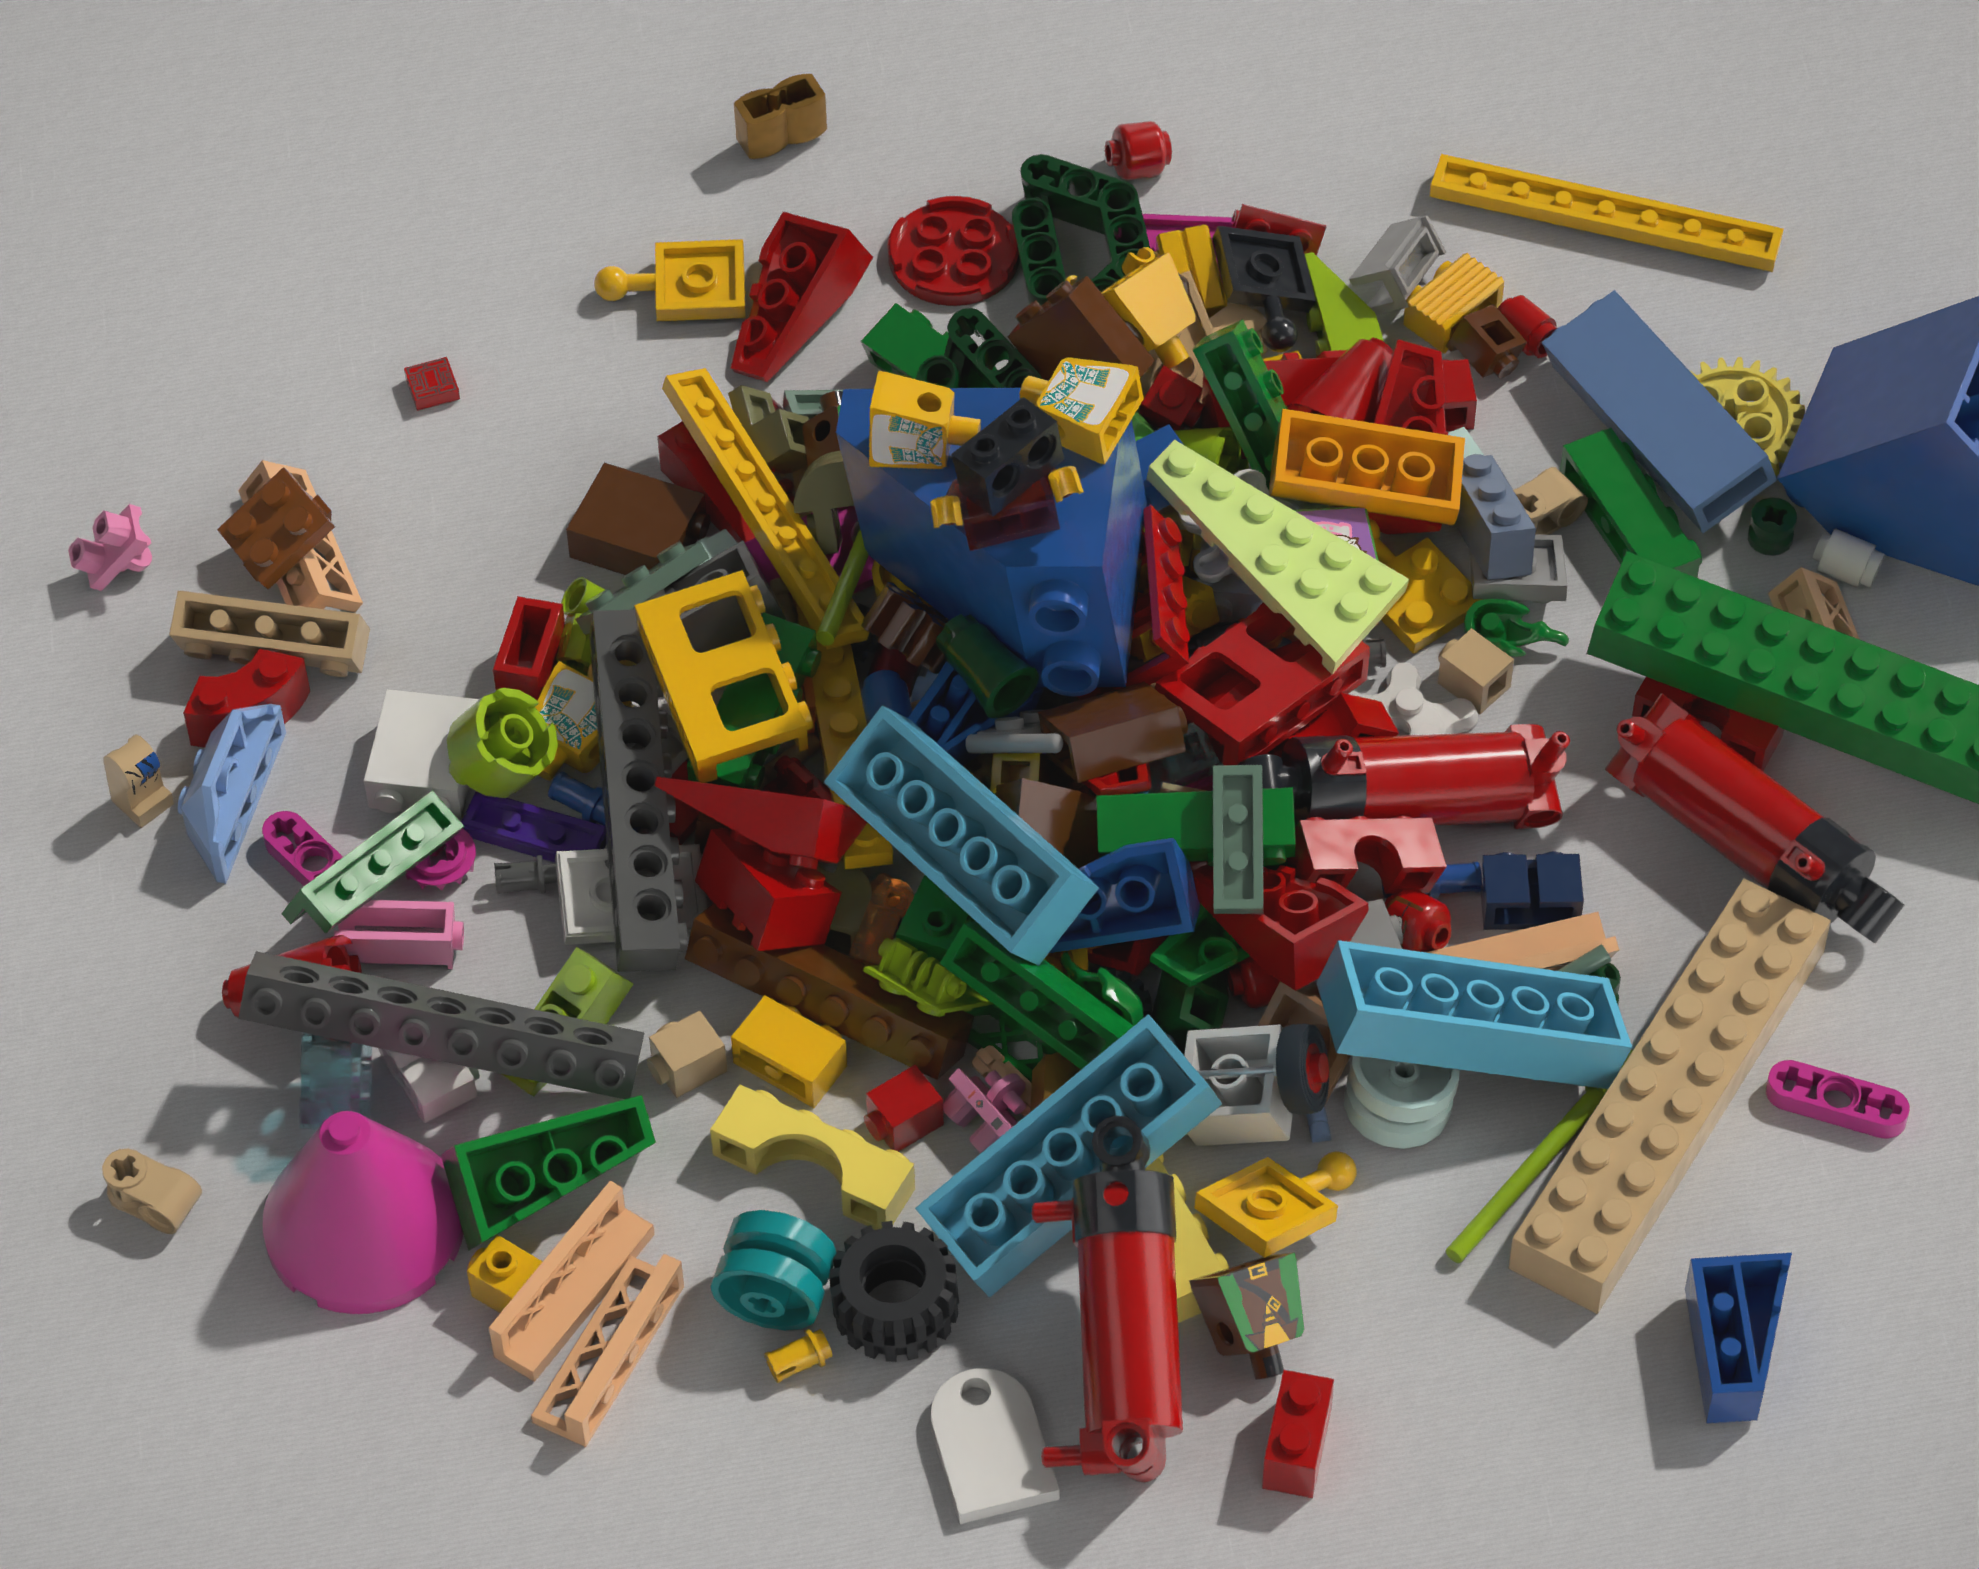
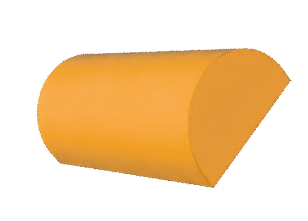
M1282 409L1273 453L1269 496L1335 507L1365 508L1367 512L1454 525L1460 510L1465 438Z

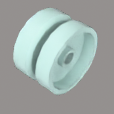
M1352 1056L1344 1095V1108L1349 1121L1364 1137L1382 1146L1406 1149L1425 1145L1441 1134L1450 1119L1453 1098L1459 1082L1460 1069Z

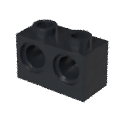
M1024 397L951 454L960 493L992 517L1064 460L1057 421Z

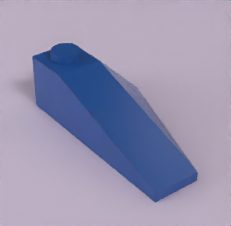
M1168 838L1125 845L1079 868L1099 889L1049 953L1193 932L1199 915L1200 904L1190 862L1175 839Z

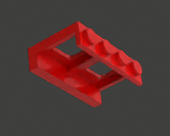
M1152 505L1143 509L1145 540L1141 566L1145 563L1148 565L1149 593L1137 599L1132 639L1152 628L1153 642L1165 653L1128 673L1126 687L1141 682L1151 685L1163 676H1167L1189 664L1188 642L1190 641V634L1186 627L1185 608L1187 607V600L1183 592L1182 580L1185 570L1180 555L1182 535L1176 523L1169 517L1164 518ZM1096 687L1091 693L1077 697L1082 700L1124 687Z
M1263 602L1255 612L1241 622L1230 625L1224 634L1207 646L1199 647L1189 658V664L1156 681L1155 690L1164 694L1175 705L1180 706L1188 720L1224 745L1223 765H1237L1249 757L1267 754L1326 711L1340 692L1349 694L1367 681L1370 646L1361 641L1333 674L1323 666V657L1315 648L1294 662L1284 661L1267 649L1265 645L1289 629L1291 623L1283 614L1273 613ZM1231 669L1236 670L1259 687L1233 707L1226 710L1219 709L1198 694Z

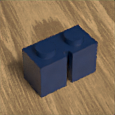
M1552 851L1536 854L1535 860H1527L1526 854L1510 852L1483 855L1481 867L1482 886L1480 892L1483 930L1526 929L1582 915L1584 897L1580 854H1563Z

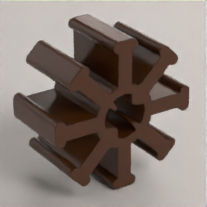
M887 582L863 619L861 626L867 632L880 637L878 642L889 650L897 649L902 652L906 660L917 667H920L922 664L930 672L939 674L946 660L945 655L936 645V637L941 633L949 620L933 607L925 605L919 598L920 596L908 589L904 592L894 583Z

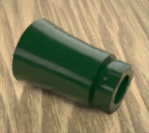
M959 614L945 624L941 633L936 637V645L945 655V660L967 684L989 718H1001L1012 713L1030 697L1036 688L1039 679L1038 671L1016 656L984 624L978 623L972 615L963 616Z

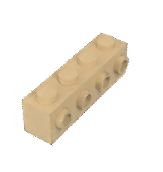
M178 590L169 635L181 650H184L183 653L192 658L211 659L212 654L229 656V660L232 662L246 665L253 659L259 649L304 658L305 666L320 668L319 671L325 675L347 677L348 672L362 673L370 628L362 616L357 613Z

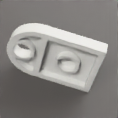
M989 1368L966 1370L947 1380L937 1391L932 1402L931 1428L959 1524L1060 1500V1489L1053 1467L1045 1468L1042 1464L1041 1451L1046 1445L1032 1400L1024 1386L1011 1375ZM981 1388L990 1397L983 1404L971 1405L962 1399V1395L968 1389Z

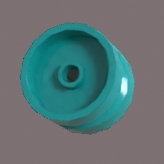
M756 1210L746 1211L734 1217L723 1247L725 1254L721 1256L710 1285L714 1299L726 1311L736 1317L763 1328L789 1331L801 1330L814 1324L825 1294L823 1286L827 1284L830 1269L834 1266L833 1258L837 1252L834 1242L819 1228L803 1219L786 1213Z

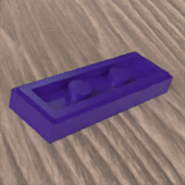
M477 791L461 820V823L464 825L463 829L469 833L472 839L533 857L542 855L543 860L554 863L556 851L604 849L607 844L606 830L603 825L510 798L485 796Z

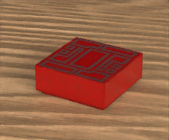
M447 357L404 368L405 378L417 411L460 399L459 389Z

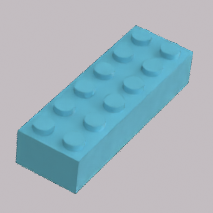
M883 705L824 781L832 791L1010 953L1038 966L1099 889L1095 883L915 723Z
M1338 940L1317 981L1336 1053L1609 1089L1632 1049L1609 978Z
M1148 1014L915 1209L939 1239L944 1241L948 1246V1250L972 1280L990 1298L1072 1230V1220L1035 1223L1032 1218V1205L1039 1202L1072 1200L1073 1180L1084 1175L1100 1172L1099 1158L1095 1154L1092 1145L1093 1132L1099 1123L1106 1118L1116 1115L1125 1116L1133 1120L1149 1141L1151 1151L1150 1158L1145 1165L1146 1168L1220 1107L1222 1102L1203 1077ZM1125 1135L1116 1138L1110 1146V1155L1119 1157L1128 1153L1132 1148L1133 1138Z

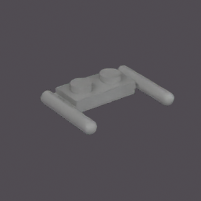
M1033 709L1019 712L1020 716L995 719L996 727L977 732V734L968 735L966 738V749L970 754L1058 753L1062 750L1064 741L1061 735L1056 733L1042 734L1038 712L1047 709Z

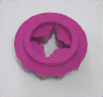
M462 828L451 840L405 874L407 880H415L422 890L428 885L437 886L441 891L446 884L452 882L461 885L463 876L467 872H473L474 860L477 854L472 837ZM446 847L445 851L448 861L440 860L437 865L431 867L430 856H437Z

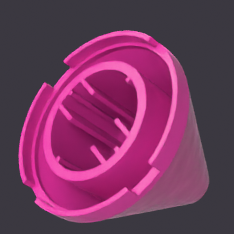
M353 1111L335 1113L323 1122L275 1180L269 1191L263 1211V1237L268 1257L273 1269L282 1282L293 1293L297 1289L301 1293L317 1300L318 1307L346 1314H370L394 1309L427 1292L436 1284L435 1276L443 1269L449 1259L455 1260L464 1235L442 1159L425 1145Z

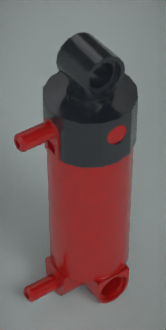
M1663 693L1658 696L1644 717H1632L1618 723L1616 731L1621 747L1608 763L1605 770L1633 792L1648 798L1767 890L1830 919L1831 923L1839 917L1875 944L1905 906L1899 899L1869 878L1876 860L1873 850L1857 842L1833 820L1823 817L1700 725L1701 721Z
M1538 724L1510 725L1505 732L1377 737H1350L1348 735L1292 737L1286 742L1281 757L1270 754L1256 755L1241 761L1237 765H1262V789L1293 787L1295 827L1300 820L1311 817H1321L1325 820L1350 819L1357 816H1364L1368 819H1391L1407 815L1412 818H1432L1434 826L1513 822L1515 829H1532L1552 825L1563 817L1555 778L1566 764L1565 750L1570 744V738L1565 732L1556 731L1550 739H1547L1544 728Z
M1116 1115L1103 1120L1093 1132L1092 1145L1095 1154L1099 1158L1100 1172L1084 1175L1073 1180L1072 1200L1039 1202L1032 1205V1218L1035 1223L1072 1220L1073 1244L1078 1248L1085 1428H1079L1080 1445L1044 1447L1041 1451V1459L1045 1468L1081 1465L1084 1475L1121 1473L1122 1471L1132 1480L1145 1483L1157 1478L1165 1468V1438L1174 1437L1183 1432L1174 1242H1176L1174 1177L1167 1173L1145 1170V1165L1150 1158L1151 1151L1148 1139L1133 1120L1125 1116ZM1124 1135L1133 1138V1145L1128 1153L1119 1157L1110 1155V1146L1116 1138ZM1143 1443L1140 1453L1132 1459H1127L1131 1448Z

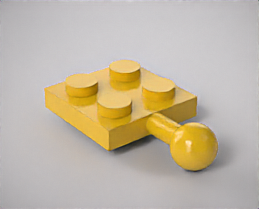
M743 239L656 242L655 273L626 274L619 267L607 266L602 268L595 276L594 287L597 294L607 301L620 300L627 292L656 291L657 321L746 318Z
M1369 518L1378 560L1409 579L1406 592L1383 616L1381 621L1415 654L1462 624L1472 604L1484 599H1473L1472 583L1428 537L1396 557L1380 540L1378 524Z
M1334 1151L1321 1158L1316 1171L1299 1179L1271 1158L1266 1157L1197 1191L1194 1208L1259 1255L1266 1258L1336 1222L1338 1205L1319 1191L1325 1188L1340 1191L1350 1187L1356 1178V1165L1348 1154Z

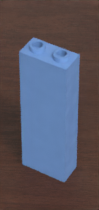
M1615 290L1604 298L1593 302L1586 311L1566 325L1557 328L1551 336L1542 341L1552 367L1607 428L1611 427L1620 441L1626 442L1630 446L1634 458L1702 533L1709 530L1777 481L1768 455Z

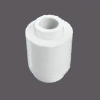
M1835 528L1831 536L1822 534L1812 559L1819 561L1817 571L1857 588L1860 584L1871 588L1885 554L1875 550L1876 545Z

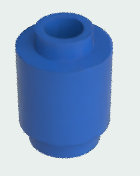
M881 670L870 674L864 680L861 699L866 724L871 721L882 705L906 718L909 717L912 707L908 687L897 672Z

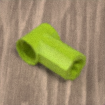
M579 577L568 586L561 600L564 614L567 615L555 660L588 676V669L591 665L589 634L585 635L575 619L589 610L585 603L592 597L605 591V589L584 577Z

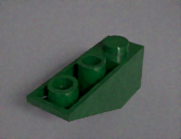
M1162 969L1152 1019L1165 1034L1171 1035L1176 1040L1183 1055L1185 1054L1188 1031L1221 1029L1223 1026L1229 999L1225 970L1189 987Z

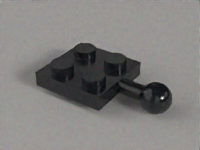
M1218 226L1212 240L1227 302L1264 307L1267 322L1262 329L1263 343L1274 352H1285L1291 349L1297 340V328L1290 319L1284 316L1283 310L1309 313L1316 302L1300 237Z

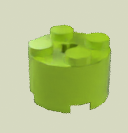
M500 688L494 693L482 697L461 714L450 726L446 740L448 757L451 761L449 773L454 780L461 785H468L485 796L507 798L538 776L552 763L558 747L556 728L553 722L547 726L543 716L535 708L539 702L520 690Z

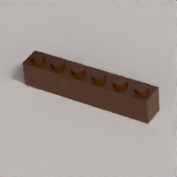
M713 903L694 918L685 960L760 996L765 995L778 1003L783 1002L785 1005L794 1006L802 1016L821 1025L830 1026L838 1033L909 1067L916 1065L922 1073L936 1080L943 1076L964 1056L974 1015L963 1010L945 1013L944 1016L927 1014L918 1009V1002L908 996L893 994L879 986L880 980L863 971L864 967L868 965L823 944L757 951L751 945L754 935L747 927L745 931L738 930L732 924L735 914L728 906L726 909H719Z

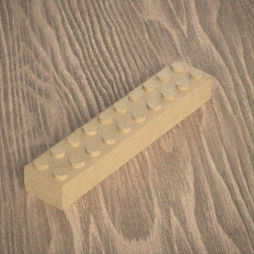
M1743 878L1512 1239L1508 1269L1596 1314L1599 1313L1823 955L1831 923L1830 919Z

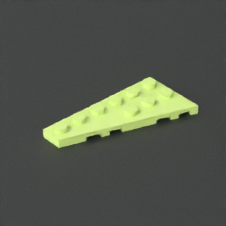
M1176 440L1149 466L1146 479L1180 515L1190 516L1202 529L1201 537L1211 547L1217 545L1229 557L1228 565L1273 613L1284 615L1295 627L1294 635L1305 646L1311 644L1323 657L1322 664L1331 674L1338 669L1406 592L1409 582L1407 577Z

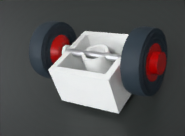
M1280 1024L1191 1030L1187 1032L1184 1056L1222 1102L1220 1107L1187 1133L1196 1146L1289 1141L1293 1114H1313L1320 1112L1325 1106L1329 1091V1060L1325 1041L1320 1030L1315 1025L1293 1024L1283 1028ZM1166 1034L1169 1037V1039L1174 1043V1045L1179 1049L1176 1040L1171 1035Z

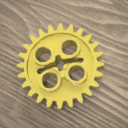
M1722 357L1718 359L1717 368L1711 369L1705 362H1701V374L1696 375L1692 371L1690 372L1768 455L1774 473L1778 476L1779 462L1784 464L1805 414V405L1800 404L1799 390L1790 391V379L1788 377L1777 381V368L1775 367L1765 373L1760 372L1759 360H1756L1750 368L1743 367L1742 357L1736 359L1733 367H1727Z

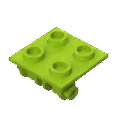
M886 938L881 943L878 951L879 955L882 956L880 964L866 966L863 970L865 973L880 980L879 986L893 994L908 996L918 1002V1009L933 1016H944L945 1013L971 1011L972 1008L993 1005V1003L939 964L940 962L936 958H928L927 953L921 950L918 951L917 948L900 938L893 940Z

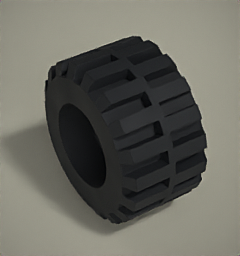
M892 1221L881 1222L882 1228L878 1230H873L871 1225L861 1229L862 1237L859 1239L851 1235L844 1242L845 1252H836L833 1258L834 1268L830 1269L829 1275L833 1314L841 1336L847 1335L848 1344L855 1350L864 1346L865 1356L876 1359L878 1354H884L886 1362H897V1355H906L909 1361L918 1358V1351L923 1348L928 1353L936 1349L937 1337L946 1340L951 1333V1323H956L959 1294L956 1264L953 1255H948V1246L942 1239L934 1242L933 1232L924 1227L920 1232L915 1231L914 1223L903 1221L902 1227H893ZM891 1280L908 1281L920 1288L911 1298L896 1303L882 1302L869 1295L875 1287Z

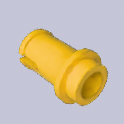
M808 1328L804 1330L805 1336L771 1352L764 1353L768 1368L777 1383L813 1365L818 1364L819 1367L826 1366L825 1360L833 1357V1353L821 1329L812 1332Z

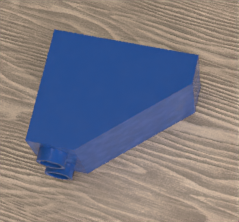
M1979 296L1833 347L1777 478L1784 486L1792 502L1799 507L1805 508L1830 535H1832L1836 528L1876 545L1875 550L1884 553L1886 556L1979 586Z
M950 388L955 393L954 416L981 419L982 430L1020 400L1021 388ZM843 389L836 435L864 546L869 556L949 621L953 617L962 614L963 616L972 615L978 623L984 624L1016 656L1038 671L1039 679L1036 687H1047L1051 691L1065 696L1086 695L1094 691L1096 687H1126L1145 540L1143 509L1148 507L1132 420L1105 465L1062 447L1064 460L992 517L960 493L951 454L961 446H950L946 467L942 469L870 467V404L874 389ZM1062 467H1076L1084 493H1071L1065 495L1063 501L1056 502L1048 475ZM941 496L959 497L963 525L956 526V523H946L940 525L939 528H934L930 505L931 500Z

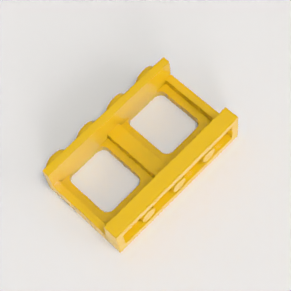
M743 570L634 605L638 632L698 782L707 783L718 779L717 764L793 739L799 752L808 749L807 730L813 728L810 711L805 701L799 703L796 701L793 690L797 689V683L789 662L781 664L777 652L781 651L777 631L773 623L765 625L761 613L765 612L761 592L757 585L749 587ZM736 596L752 637L703 653L696 652L691 646L681 621V614L684 611L711 602ZM767 673L784 715L736 731L727 730L722 723L712 698V692L717 688Z

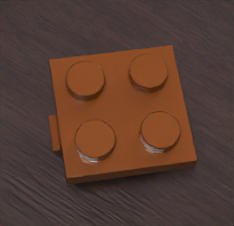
M283 467L217 530L244 562L243 566L256 582H260L269 590L335 526L331 522L332 511L317 494L313 498L299 485L294 476Z

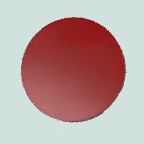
M945 196L926 201L927 205L911 212L905 218L900 217L893 226L888 240L890 270L903 289L923 301L944 306H962L981 302L1005 288L1017 271L1020 258L1012 223L1010 224L1002 215L994 211L991 204L985 201L964 196Z

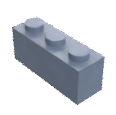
M1480 454L1467 456L1463 459L1460 510L1455 522L1458 531L1487 580L1532 575L1536 534L1535 525L1492 455L1485 456Z

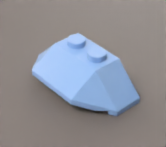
M266 704L233 709L211 732L205 749L198 750L194 760V776L189 787H183L180 793L178 813L183 815L187 835L213 877L219 883H227L286 735L281 705Z

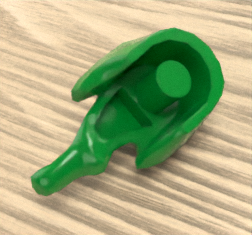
M1479 600L1468 609L1464 619V634L1472 628L1509 656H1525L1526 652L1518 647L1539 641L1555 642L1562 646H1566L1569 643V638L1565 633L1549 628L1543 621L1533 624L1522 621L1523 616L1527 615L1530 610L1527 606L1512 600Z
M1067 951L1063 952L1060 961L1070 975L1071 980L1133 1026L1143 1019V1007L1140 997L1127 984L1101 967L1098 968L1097 974L1086 971L1071 960Z

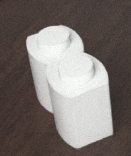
M378 1048L388 1069L403 1088L408 1100L424 1123L477 1097L475 1081L480 1078V1075L476 1068Z

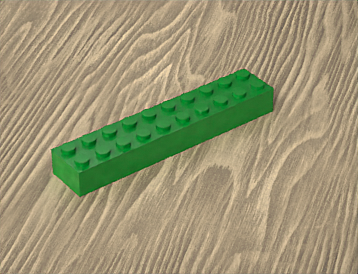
M1626 552L1594 625L1586 654L1747 716L1777 725L1786 731L1979 804L1978 684L1644 557Z

